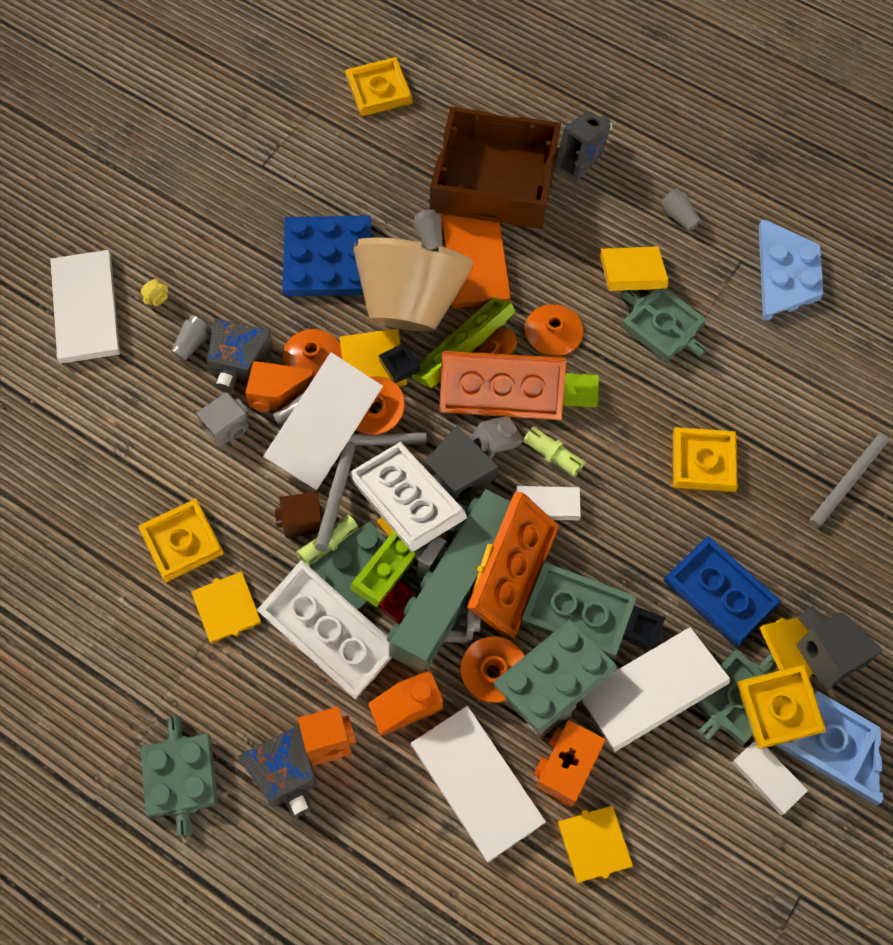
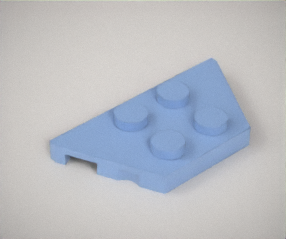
M761 219L759 224L762 312L763 320H769L773 318L774 314L785 310L790 312L798 309L803 304L809 305L821 300L823 296L821 252L819 244L772 222Z
M816 692L815 697L827 732L775 746L878 806L883 800V793L880 792L879 773L882 771V757L879 754L881 727L821 692Z

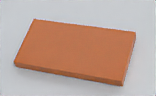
M441 214L444 247L464 254L473 261V269L452 302V309L480 307L485 305L492 297L510 302L511 297L500 223Z
M443 351L439 413L562 420L567 360L566 358Z
M514 492L493 543L494 548L484 572L479 577L467 606L470 611L506 639L514 640L559 528V525L523 492Z

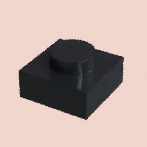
M406 342L379 355L380 364L394 383H398L420 371V364Z
M634 606L622 639L652 650L656 647L666 617Z

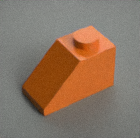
M253 361L245 392L249 407L259 412L279 411L302 393H305L315 377L314 370Z
M429 670L398 682L369 702L368 706L378 732L382 736L442 712L443 699L432 672Z

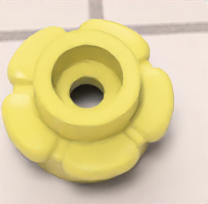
M159 279L147 282L140 291L144 304L159 306L168 298V285L162 283Z

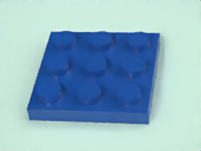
M371 215L285 217L282 289L284 297L364 295L353 247L354 243H357L358 246L359 239L371 238Z

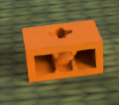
M339 706L298 718L306 753L312 766L352 755L350 745L356 743L349 715L342 716Z
M570 720L567 721L564 729L557 726L549 742V745L554 747L549 760L542 756L533 774L539 778L535 788L573 808L606 739ZM567 755L573 758L572 765L568 769L562 767L563 760Z

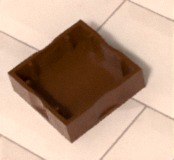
M450 107L443 136V149L437 158L430 186V209L440 214L543 229L561 123L525 117H505L485 111Z

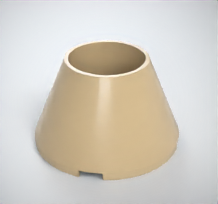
M395 238L359 239L358 246L357 243H354L353 252L369 320L382 326L416 332L435 331L473 269L472 259L444 247H439V251L421 247L422 242Z

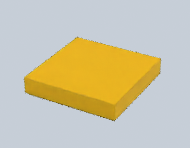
M397 57L345 70L346 79L361 117L413 104V97Z
M658 246L601 249L600 258L608 291L668 288V277Z
M398 328L339 337L342 360L369 377L380 376L390 379L379 362V355L401 344ZM407 378L396 383L398 387L406 386Z
M674 427L673 488L736 492L738 488L736 431Z
M196 498L138 525L165 583L224 554Z
M805 664L737 682L757 750L827 732Z

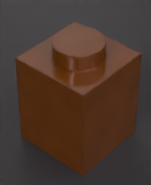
M318 492L279 497L280 508L275 509L277 528L283 527L286 538L318 534L322 522Z

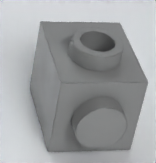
M227 392L196 413L201 427L219 448L230 440L241 437L249 427L246 415L249 413L240 399L237 398L234 401Z

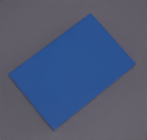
M709 536L695 547L663 580L735 648H738L782 602Z

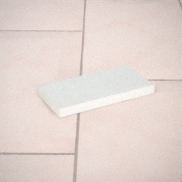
M109 250L50 258L56 348L59 363L120 355L112 260Z
M331 352L263 458L317 491L383 385Z
M401 442L348 473L353 484L411 552L467 519L464 509Z
M302 560L257 609L261 615L354 699H357L392 659L389 656L390 642L387 641L388 636Z
M691 627L613 672L580 702L612 750L616 752L728 685L730 678Z
M468 706L410 743L487 863L546 823Z

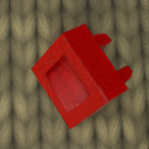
M399 579L378 607L395 623L401 624L406 616L403 613L411 597L417 598L418 596Z

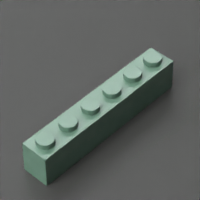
M485 489L480 499L474 498L467 510L468 518L464 523L460 522L455 527L451 537L453 542L449 548L445 546L439 553L436 560L438 564L433 573L428 571L420 585L422 591L417 598L411 597L403 613L406 616L402 623H395L387 637V641L390 642V657L420 673L427 671L472 596L471 593L478 576L477 567L481 565L487 544L494 543L511 501Z

